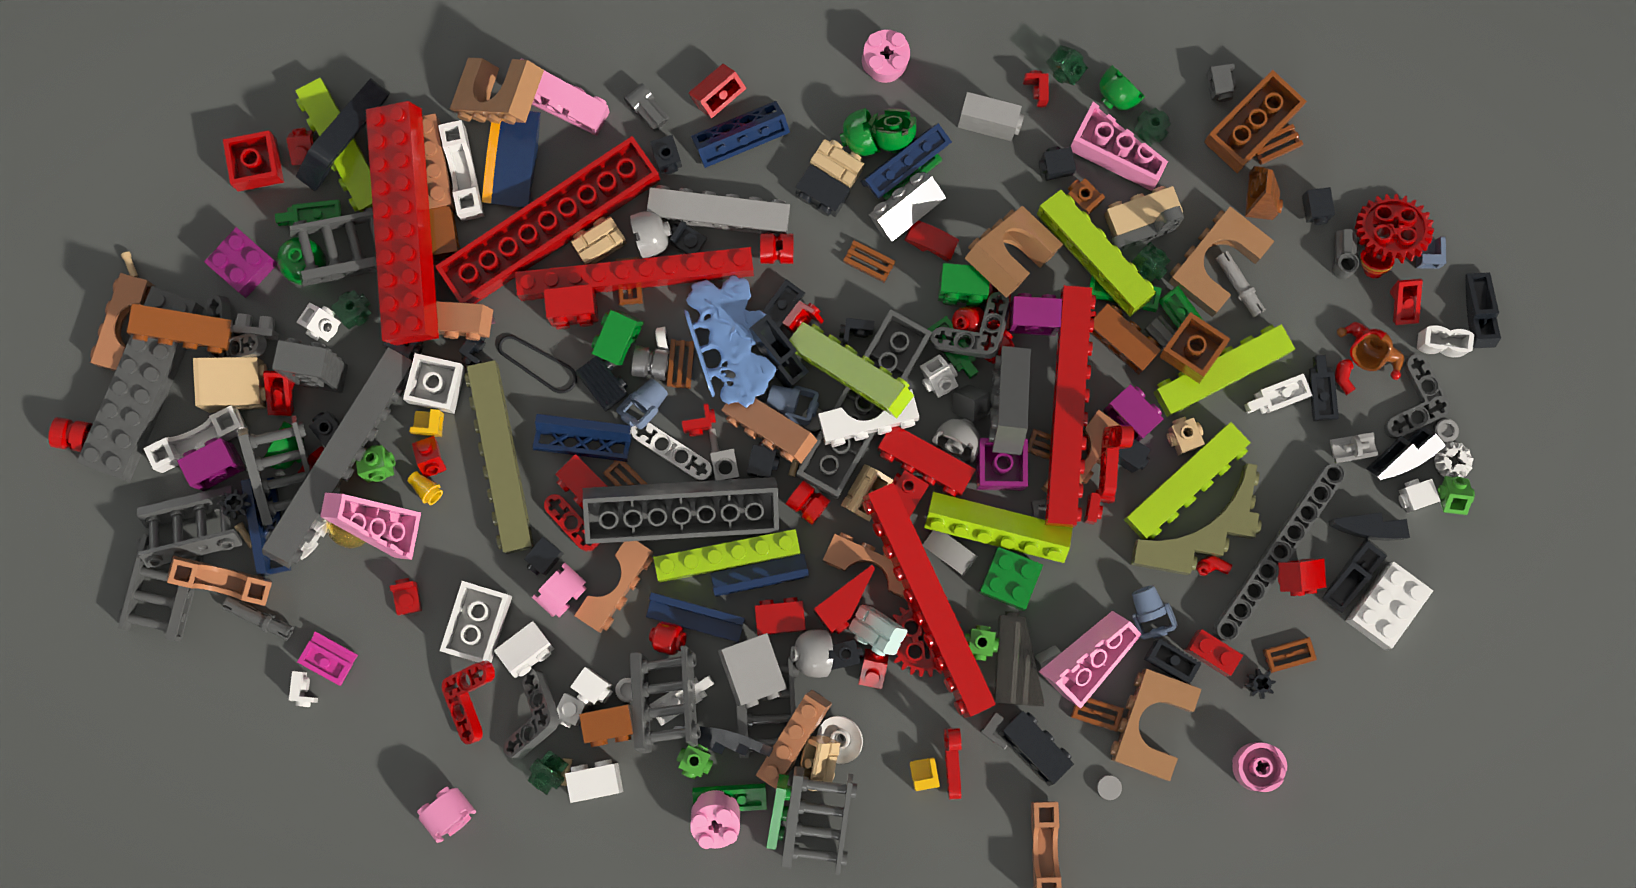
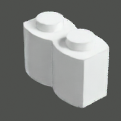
M1429 326L1418 333L1417 349L1426 354L1440 352L1448 357H1461L1473 350L1474 334L1464 329L1450 331L1442 326Z

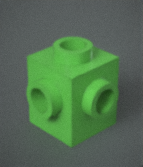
M382 445L369 447L361 461L358 462L356 460L357 474L367 483L383 481L386 477L393 476V466H395L394 455Z
M1445 476L1442 485H1439L1437 489L1443 512L1468 514L1475 497V491L1471 488L1469 479L1459 476Z
M976 625V629H970L969 634L965 633V638L975 660L986 661V657H992L993 652L997 653L999 638H995L996 632H990L991 627ZM979 638H984L987 643L985 647H980L978 645Z
M700 744L695 747L688 745L687 749L682 747L677 761L680 762L678 768L683 770L682 775L694 780L696 776L702 777L704 773L708 775L713 761L710 760L712 754L707 752V748ZM696 756L699 759L697 766L690 764L691 757Z

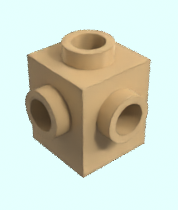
M1182 417L1172 421L1173 426L1168 429L1167 439L1171 447L1175 446L1178 456L1200 448L1205 444L1202 439L1203 429L1199 422H1195L1194 418L1187 420L1186 417Z

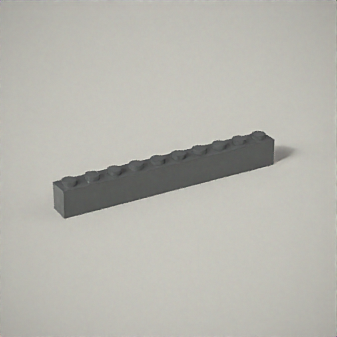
M389 347L387 348L262 548L264 556L287 568H290L292 563H298L303 554L301 548L305 542L310 543L316 533L314 527L318 521L321 523L324 521V518L320 516L325 493H341L340 485L343 481L347 482L354 471L352 469L353 464L356 460L360 462L366 452L364 448L368 440L372 442L379 430L376 427L380 421L385 422L391 411L389 406L392 401L397 402L403 392L400 388L404 382L408 381L413 360Z

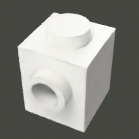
M1419 479L1404 483L1406 488L1399 490V502L1402 508L1406 509L1407 513L1441 501L1432 479L1421 483Z
M564 693L557 707L559 723L568 728L571 725L579 726V714L585 713L588 705L578 698Z

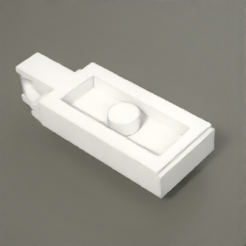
M1304 374L1260 390L1254 394L1256 400L1248 402L1244 407L1247 414L1259 409L1262 414L1270 413L1312 396V392Z
M711 676L704 678L700 682L696 677L694 678L696 704L707 696L704 690L715 684ZM683 690L671 691L649 706L651 708L684 704ZM678 715L657 717V720L662 726Z

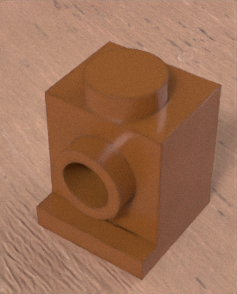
M1086 178L1081 182L1077 179L1068 188L1070 191L1068 195L1073 198L1075 205L1088 215L1105 198ZM1085 191L1089 196L1083 197L1081 192Z

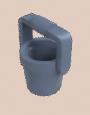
M651 378L637 391L631 393L620 404L616 412L621 417V420L628 425L643 429L657 414L659 406L668 393L657 381ZM632 404L644 413L639 421L626 412Z
M772 385L766 405L783 414L791 421L807 426L810 424L812 417L816 416L819 407L817 402L819 394L817 391L800 386L787 388ZM800 395L813 398L806 413L807 418L795 415Z
M1154 585L1140 588L1132 593L1137 612L1132 617L1137 630L1142 634L1140 636L1142 639L1151 637L1155 639L1168 635V632L1176 629L1177 621L1169 603L1164 604ZM1168 613L1171 625H1164L1144 633L1141 625L1142 622L1154 620Z

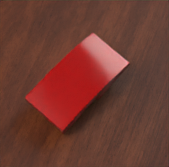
M919 220L909 228L904 239L921 251L928 250L945 261L951 260L959 242V239L947 232Z

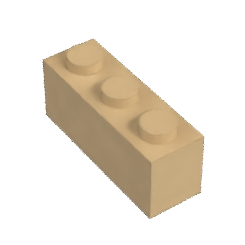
M1160 186L1152 190V194L1144 196L1141 193L1131 197L1129 202L1122 204V201L1110 204L1104 216L1112 237L1152 224L1163 211L1176 206L1181 207L1173 186L1169 188Z

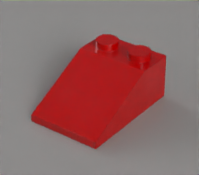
M873 565L814 608L815 614L830 634L833 632L840 634L849 627L848 621L851 619L875 570Z

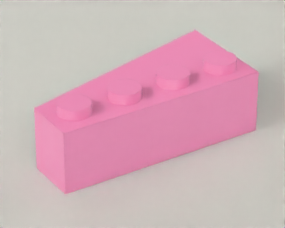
M546 71L543 72L532 103L533 106L595 136H598L610 113L605 100L597 96L593 98L581 88L572 86Z
M1093 101L1071 144L1072 152L1150 191L1154 190L1168 161L1146 143H1141L1130 130H1125L1115 122V118L1110 114L1106 115L1099 109L1100 106Z
M325 493L320 517L394 558L412 560L421 512L345 494Z
M1111 611L1038 672L1064 698L1081 708L1142 634L1129 620Z

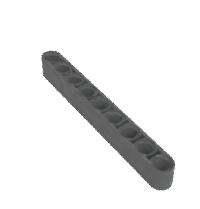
M1331 463L1323 467L1315 476L1214 624L1213 635L1215 638L1226 642L1238 636L1278 577V563L1289 561L1344 480L1345 470L1340 464ZM1328 469H1331L1335 472V481H1332L1328 478ZM1315 488H1318L1322 491V500H1318L1315 498ZM1302 508L1309 510L1310 517L1308 520L1301 516ZM1289 527H1293L1296 530L1297 536L1295 539L1288 536L1287 530ZM1276 546L1281 547L1284 551L1281 559L1277 558L1274 554ZM1263 565L1270 569L1269 578H1265L1261 574ZM1249 585H1253L1257 589L1255 598L1248 595L1247 589ZM1237 604L1241 605L1244 609L1242 617H1238L1234 613V607ZM1223 624L1228 625L1231 629L1228 637L1221 634L1220 628Z

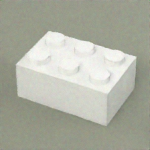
M1387 563L1345 621L1382 649H1392L1433 590L1397 563Z
M462 581L440 651L475 662L487 660L491 663L512 596Z

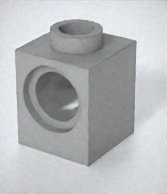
M734 449L710 453L715 480L740 479ZM723 463H729L732 466V471L727 475L719 472V467Z

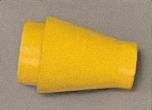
M418 471L413 472L407 480L423 503L433 505L443 494L439 484L424 477Z

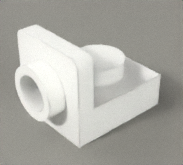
M292 671L289 700L296 701L295 706L310 707L311 702L318 703V698L304 697L305 692L309 690L310 684L307 672Z

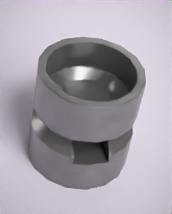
M636 345L632 361V376L645 378L647 375H650L652 379L665 381L670 351L656 348L652 352L649 347Z

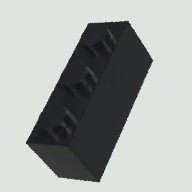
M1021 711L998 734L1048 786L1054 785L1074 765L1070 760L1072 757L1064 748L1061 747L1059 749L1053 742L1055 740L1048 731H1042L1038 727V721L1031 713Z

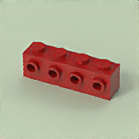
M899 426L892 427V431L885 434L877 450L881 453L880 457L891 463L893 460L902 464L901 468L911 474L915 471L923 476L921 479L932 486L935 483L942 486V491L952 497L956 495L961 497L976 470Z

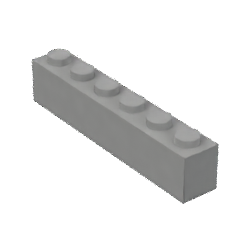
M658 185L656 188H650L647 211L658 214L663 222L668 221V223L680 224L683 220L689 226L756 234L774 233L775 236H779L781 233H787L790 204H786L785 201L774 199L772 202L763 201L759 197L742 199L735 194L717 196L715 192L703 191L702 194L693 193V190L687 188H680L679 191L670 190L667 186Z

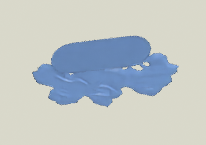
M731 275L723 283L721 289H718L708 280L694 283L691 286L692 291L688 294L686 301L689 306L698 310L700 317L697 322L692 323L689 312L684 310L711 395L712 397L715 396L711 379L713 376H716L724 382L720 393L722 401L727 404L739 402L747 408L754 403L756 396L764 394L768 387V382L773 378L777 370L766 357L751 352L752 345L756 343L749 328L766 314L760 310L749 312L745 309L751 297L747 279ZM711 314V318L704 320L705 315ZM699 327L708 328L710 331L709 342L703 346H700L695 329ZM713 348L717 349L721 355L719 366L707 368L703 352ZM727 361V367H722V364ZM731 370L736 374L735 378L725 377V372L721 373V371ZM727 381L733 382V385L728 386Z

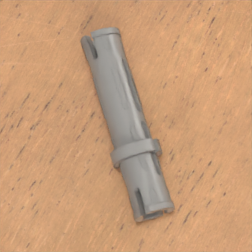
M1229 251L1215 258L1239 294L1238 299L1244 302L1252 317L1254 318L1266 311L1255 294V288H1251L1229 254Z

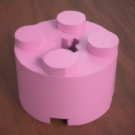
M880 30L869 36L862 54V66L872 79L887 83L895 81L904 73L910 58V48L905 36L893 30ZM883 54H887L889 59H885Z
M566 563L561 566L564 569L563 572L558 569L538 590L541 595L534 594L532 597L552 617L557 615L560 618L570 607L567 602L572 597L576 600L587 589L584 586L586 581Z
M1254 742L1246 744L1237 751L1232 760V768L1236 780L1244 788L1251 791L1269 792L1275 790L1283 783L1287 772L1285 756L1278 748L1268 743ZM1257 762L1264 765L1261 767V771H1256Z
M443 788L437 793V799L433 803H426L417 811L419 821L437 843L444 840L442 836L446 833L452 836L470 821L471 817L469 814L476 813V810L458 788Z
M713 790L705 792L697 798V801L692 806L691 833L702 848H722L737 840L740 830V808L736 799L725 795L722 791Z

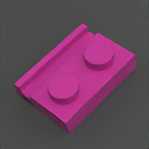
M314 632L311 641L308 642L297 663L341 686L358 654L322 634Z

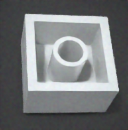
M415 353L403 400L408 404L455 414L466 368L461 363Z
M611 759L595 762V768L588 769V764L570 767L571 772L565 773L570 803L623 792L618 763L612 764Z

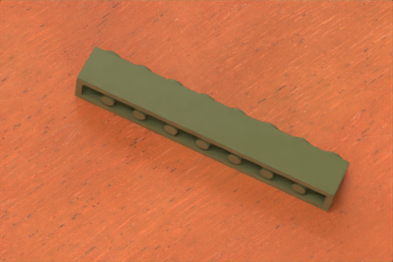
M494 360L467 366L468 373L465 374V381L467 387H471L473 395L469 397L471 409L476 411L477 419H474V427L476 433H480L482 441L478 443L481 457H485L486 465L483 466V473L485 479H489L491 488L487 489L489 502L494 503L495 512H492V520L494 526L499 528L500 535H496L498 548L503 549V552L506 554L533 549L534 542L499 365Z

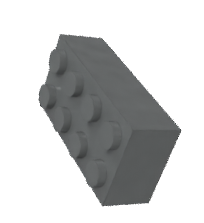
M287 338L286 341L278 340L272 366L273 370L295 385L343 393L348 365L342 361V358L337 357L336 353L331 352L329 348H325L326 345L317 342H311L309 346L302 344L301 340Z
M1002 346L1001 354L996 355L995 369L992 372V383H994L991 391L993 406L990 411V422H992L989 430V442L993 443L992 452L1017 455L1022 453L1028 429L1031 349Z

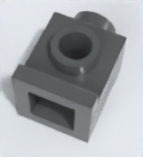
M1234 63L1210 67L1207 72V80L1211 100L1219 99V102H1226L1233 99L1232 93L1236 89L1235 76H1231L1235 68Z

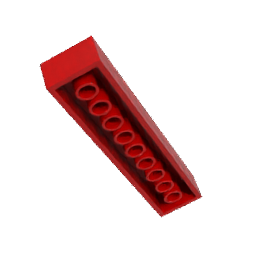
M409 101L366 109L382 341L393 345H402L438 339L422 108Z
M631 136L435 267L460 303L476 304L514 279L515 272L526 271L574 239L573 236L583 229L586 231L591 228L596 220L601 217L606 218L660 182L659 173L634 137Z

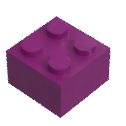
M237 227L204 261L245 298L250 295L277 265L275 260Z
M1019 293L1018 296L1013 297L1011 302L1008 331L1011 334L1055 336L1061 328L1062 299H1056L1055 295L1050 294L1042 295V298L1032 297V294Z
M1130 384L1103 411L1118 424L1133 426L1134 439L1141 441L1164 418L1161 416V410L1152 403L1150 405L1145 400L1144 392L1139 387H1133Z
M217 437L204 443L205 446L198 450L192 449L182 455L183 458L177 460L189 486L203 492L246 470L234 444Z
M980 438L979 453L976 456V490L1024 491L1028 487V439L1024 441L1021 455L992 452L993 443L989 442V438Z

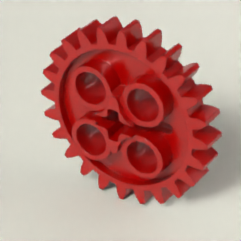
M1385 194L1384 200L1376 196L1375 202L1369 200L1367 206H1362L1356 219L1355 229H1357V237L1360 238L1359 245L1366 244L1365 252L1374 251L1373 258L1379 254L1381 255L1382 262L1388 257L1391 264L1394 263L1395 258H1398L1402 264L1405 257L1413 261L1415 255L1420 257L1422 251H1427L1433 238L1434 228L1431 227L1433 220L1428 219L1429 212L1422 213L1423 205L1415 206L1416 200L1409 203L1407 202V196L1399 200L1398 194H1395L1393 199H1390L1389 195Z
M907 603V611L900 607L899 610L902 615L893 614L892 617L902 627H904L906 622H914L917 625V632L913 635L906 634L903 641L900 642L901 645L896 653L898 657L894 660V663L902 661L901 670H904L907 666L910 667V675L915 670H918L919 677L923 676L924 671H927L929 677H932L934 669L941 674L942 670H939L934 662L935 654L932 651V647H928L930 659L925 658L924 642L918 640V637L922 635L921 626L914 619L913 613L915 610L912 604ZM912 645H917L921 649V655L917 659L911 658L908 654V649Z

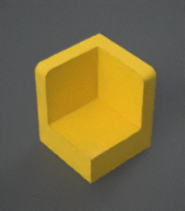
M430 409V412L416 411L414 425L410 427L409 432L413 435L442 437L444 413Z
M934 757L910 762L915 791L940 787Z

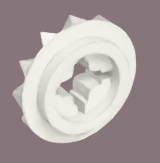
M1446 443V446L1435 454L1434 462L1437 471L1443 477L1467 476L1472 469V461L1474 459L1470 454V449L1466 448L1462 443ZM1457 454V460L1462 464H1456L1452 467V461L1448 457H1453Z

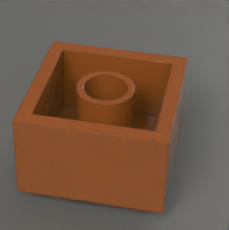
M1190 312L1163 349L1160 358L1200 384L1227 346L1230 338Z
M623 705L579 714L584 743H591V747L607 745V740L615 738V743L632 740V705Z

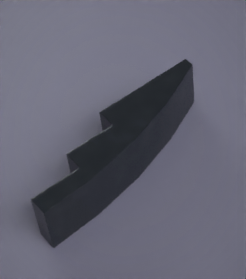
M685 726L674 727V729L685 728ZM700 726L701 736L698 738V744L721 755L725 747L746 756L749 748L770 757L773 750L772 747L742 734L719 728Z

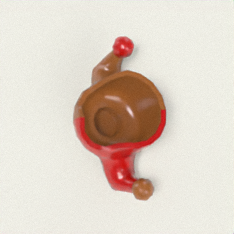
M1353 322L1345 328L1340 327L1337 329V335L1341 338L1346 336V334L1355 336L1356 340L1350 349V356L1357 366L1367 371H1377L1386 362H1389L1393 366V371L1390 374L1391 378L1394 380L1400 378L1404 355L1393 347V342L1386 332L1380 329H1369L1359 322Z

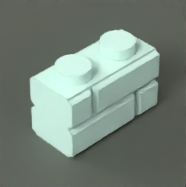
M861 605L855 614L856 617L849 626V630L856 634L854 638L860 643L872 645L871 650L880 656H885V654L895 655L901 645L900 642L903 641L907 634V629L874 607Z

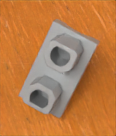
M238 313L235 325H232L231 331L235 336L254 333L261 334L268 340L278 341L279 333L275 331L274 318L260 316L259 327H251L253 316Z
M1373 432L1330 440L1334 463L1378 456Z

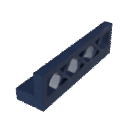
M774 101L694 134L691 138L698 150L702 164L706 168L790 133L782 109L777 101ZM774 110L776 111V112H774V113H771V114H769V115H766V114L769 113V112H772V111H774ZM710 138L709 140L699 143V141Z
M935 124L914 139L908 147L897 152L860 182L864 187L868 186L875 197L879 199L951 144L952 141L940 124Z
M536 414V433L533 450L568 455L576 454L577 456L623 462L628 461L632 439L630 425ZM541 434L550 435L554 438V441L550 444L539 443ZM568 438H574L578 444L573 447H566L562 442ZM591 441H598L601 447L597 450H589L586 444ZM615 444L625 445L623 454L613 453L610 447Z
M275 477L267 478V481L275 479ZM250 479L241 480L242 492L248 495V498L244 501L252 505V507H246L245 509L256 574L267 576L291 571V566L290 568L283 566L271 569L270 558L262 553V548L267 541V534L271 529L274 530V524H278L282 517L281 511L276 512L273 524L267 525V528L264 529ZM277 488L271 490L270 495L267 497L268 501H279Z
M799 554L712 572L711 578L714 595L718 597L809 578L805 554Z
M650 594L647 618L678 624L687 629L739 643L745 618L659 594Z

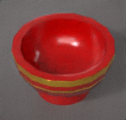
M1363 250L1360 255V263L1368 277L1380 278L1392 269L1394 263L1391 264L1390 258L1386 257L1382 262L1381 255L1378 254L1373 258L1374 251L1365 252Z

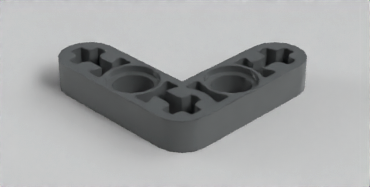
M1176 206L1167 209L1159 214L1154 223L1120 234L1108 241L1112 245H1116L1120 250L1169 234L1176 230L1184 219L1181 207Z
M995 292L989 296L979 333L946 327L936 328L931 334L933 346L943 352L985 359L995 357L1000 350L1010 311L1009 298L1005 297L1001 292ZM999 300H1002L1003 304H1000L998 310L999 314H997L995 303H998ZM992 320L1000 322V326L995 330L987 328L988 323ZM942 335H945L947 340H943L942 343H939L938 339L942 338ZM988 336H990L992 347L985 351L984 346L988 345ZM969 338L972 341L969 347L962 348L959 346L960 340Z
M211 296L207 302V316L231 320L229 299L224 296ZM231 332L228 351L222 354L209 352V357L236 358L260 356L266 350V338L261 334L254 333L232 337ZM239 343L240 350L239 353L236 354V345Z
M1415 354L1406 359L1404 369L1422 403L1386 421L1384 430L1390 438L1397 439L1400 436L1409 434L1446 416L1450 411L1449 400L1428 360L1421 354ZM1414 361L1421 363L1419 370L1411 367ZM1426 372L1427 374L1426 376H1423L1420 379L1416 378L1420 375V373L1423 374ZM1424 380L1432 383V392L1427 393L1422 390L1421 383ZM1436 403L1443 405L1440 411L1438 410L1431 414L1427 411L1436 406ZM1414 411H1418L1423 415L1421 424H1416L1412 421L1411 415ZM1406 421L1407 425L1400 428L1399 433L1398 431H1392L1391 427L1394 426V423L1399 424Z
M531 669L523 676L522 685L533 717L506 740L504 753L508 758L522 759L555 731L559 724V715L546 676L542 671ZM541 695H543V701L539 706V698ZM531 729H533V730H534V732H533V737H532V739L530 740V739H529V734H530Z

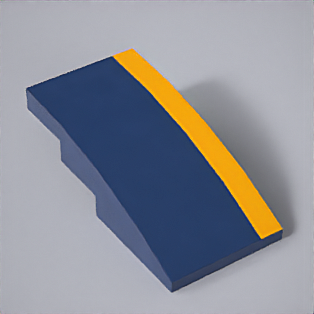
M529 111L526 123L515 122L512 125L504 121H500L499 124L491 122L483 184V203L523 208L530 204L535 159H537L541 112Z

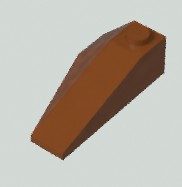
M1254 166L1249 172L1245 217L1273 220L1278 213H1281L1283 207V200L1280 199V189L1273 170Z

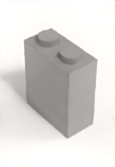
M967 92L958 128L1012 141L1014 134L1018 135L1024 118V115L1020 114L1022 106Z
M767 633L718 650L737 706L744 705L745 709L759 704L758 699L766 696L768 700L782 696L780 691L787 689Z

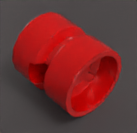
M761 233L760 264H774L776 260L780 264H793L794 234L781 233L779 237H776L774 233ZM776 247L783 248V250L776 251Z
M54 418L48 437L50 447L65 450L70 447L72 451L81 452L93 424L79 420L73 423L71 419Z
M803 481L787 500L786 505L795 512H802L801 517L812 525L826 509L830 500L821 493L815 494V488L806 481Z

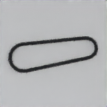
M513 335L504 336L499 341L498 350L503 357L552 391L567 393L575 387L577 375L570 365ZM506 339H514L568 368L573 374L572 385L565 390L554 388L502 351V343Z

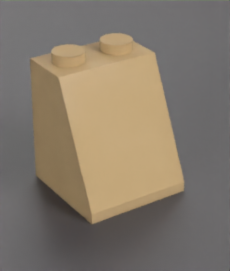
M257 357L193 358L195 406L208 413L218 412L231 405L239 410L266 408L263 372L267 371V366L263 364L262 360Z

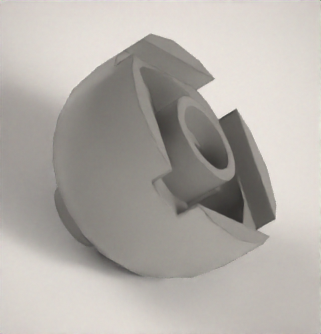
M650 211L631 215L633 234L636 233L638 240L636 243L642 258H652L660 255L668 245V236L672 235L668 221L663 223L658 214Z
M950 419L941 424L932 442L935 447L938 445L942 451L964 463L966 460H970V463H973L979 453V440L981 436L971 421L967 419Z
M821 629L808 630L797 638L795 645L791 647V660L795 662L797 669L802 674L813 678L828 677L830 674L833 658H829V650H833V643L829 632Z

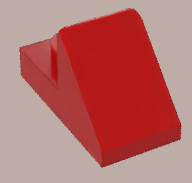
M1422 279L1398 280L1391 288L1390 294L1395 300L1393 314L1395 325L1419 323Z
M264 371L263 377L268 415L292 416L294 412L292 389L295 384L276 371Z

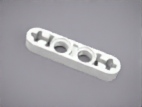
M651 423L646 425V431L653 435L654 431L657 434L652 437L650 444L646 443L650 440L647 436H637V427H631V434L637 442L694 479L705 481L711 476L712 467L706 459ZM659 438H665L669 442L668 447L663 451L655 447V442ZM678 451H686L688 453V460L685 463L675 461V454ZM693 457L697 458L694 463L698 466L706 465V474L696 475L697 470L693 466L690 467V470L686 469L691 464Z

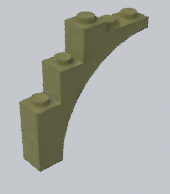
M1248 463L1243 466L1239 483L1230 501L1209 524L1193 534L1177 539L1161 541L1138 539L1134 541L1130 565L1189 575L1192 570L1195 571L1197 565V557L1194 556V553L1221 557L1229 548V538H1226L1227 535L1247 539L1255 538L1256 534L1260 533L1262 524L1261 520H1258L1259 513L1250 512V509H1253L1255 506L1256 495H1253L1254 486H1257L1260 475L1259 472H1256L1257 465Z

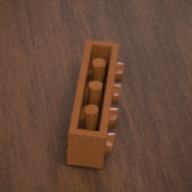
M132 304L127 333L133 335L132 339L147 342L148 338L158 339V344L172 346L173 342L183 343V348L197 350L198 346L208 347V352L222 354V350L228 351L233 322L228 319Z

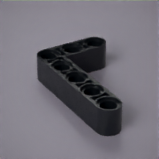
M370 78L308 150L296 174V178L313 191H316L326 179L337 157L366 125V109L381 107L389 97L390 92Z

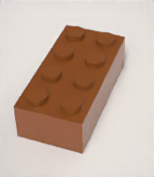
M1272 70L1213 129L1204 143L1238 174L1301 110L1307 101Z

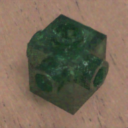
M1062 45L1046 61L1053 71V77L1062 84L1065 82L1075 85L1088 69L1081 53Z
M1155 107L1150 112L1145 110L1137 118L1139 122L1134 131L1149 147L1156 141L1160 143L1169 134L1167 130L1171 123L1164 111H1159Z
M1149 242L1131 263L1136 266L1138 273L1143 279H1147L1151 283L1155 278L1159 281L1168 272V269L1165 267L1171 260L1163 250L1156 248Z
M355 290L343 293L338 298L339 301L330 306L343 325L349 330L355 325L360 326L369 319L368 316L372 314L368 308L371 305L369 300L363 293L359 295Z
M549 750L541 760L537 758L529 769L532 774L527 781L536 789L548 795L553 788L557 790L565 780V777L562 775L569 764Z

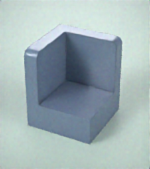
M1445 236L1432 240L1427 251H1422L1420 257L1415 255L1416 268L1439 269L1446 264Z

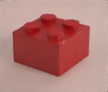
M269 130L223 139L230 185L238 192L284 183L277 138Z
M592 284L544 289L546 318L552 327L568 329L573 324L588 327L594 325L593 322H599L597 298Z

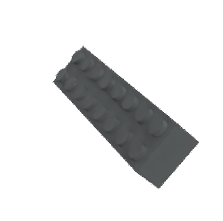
M154 286L151 287L144 306L201 315L204 307L192 300ZM133 335L130 336L77 463L131 482L144 451L143 448H145L187 350V348L182 347L183 343L173 342L172 346L158 344V339L148 338V341L145 342L132 339Z
M890 309L867 349L865 356L875 363L874 366L878 369L882 366L892 373L891 377L894 379L900 377L906 381L928 343L932 332ZM848 387L844 389L834 409L842 408L850 417L860 421L872 420L884 411ZM821 430L816 438L818 441L804 459L796 476L838 500L876 432L869 433V437L866 439L855 441L854 438L845 440V444L832 447L831 444L825 445Z
M775 477L583 488L585 544L779 532L778 486Z

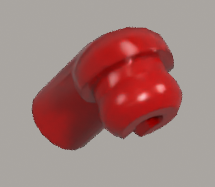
M1349 359L1341 360L1335 370V381L1345 395L1356 389L1349 380L1351 370L1354 367L1353 362Z
M1211 555L1201 559L1197 563L1196 569L1202 576H1206L1214 570L1228 575L1233 565L1217 556Z

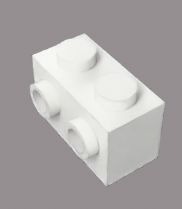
M532 621L497 647L494 652L508 671L517 678L518 676L526 675L531 670V666L538 661L541 662L547 659L554 648L539 627Z
M584 667L571 685V688L579 693L577 698L588 706L592 704L599 705L600 703L605 704L613 693L610 690L613 685L587 667Z

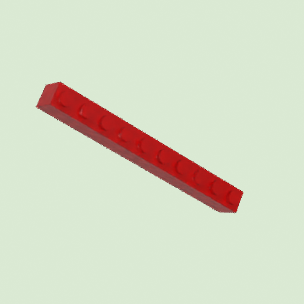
M751 247L515 272L517 296L521 301L545 299L544 289L592 284L595 293L618 291L619 289H636V287L648 288L695 283L704 280L728 279L731 275L738 278L754 276Z
M1064 285L1060 295V299H1062L1061 328L1058 331L1045 525L1075 527L1077 522H1081L1082 507H1078V499L1083 496V484L1080 483V474H1084L1085 460L1081 459L1082 450L1086 449L1087 437L1083 436V426L1087 427L1088 412H1084L1085 403L1089 402L1090 389H1086V379L1090 380L1091 365H1087L1088 356L1092 355L1093 342H1089V332L1093 333L1094 318H1090L1091 309H1095L1096 295H1092V288Z
M894 482L863 496V508L867 515H871L873 519V530L878 537H881L884 543V554L888 559H891L895 567L893 568V573L896 579L903 584L905 589L903 590L904 597L909 604H912L915 610L913 613L914 619L919 626H922L925 632L924 640L927 646L933 649L935 654L934 662L937 668L942 670L945 675L944 683L950 693L952 692L956 699L954 702L956 710L965 718L972 717L996 705Z

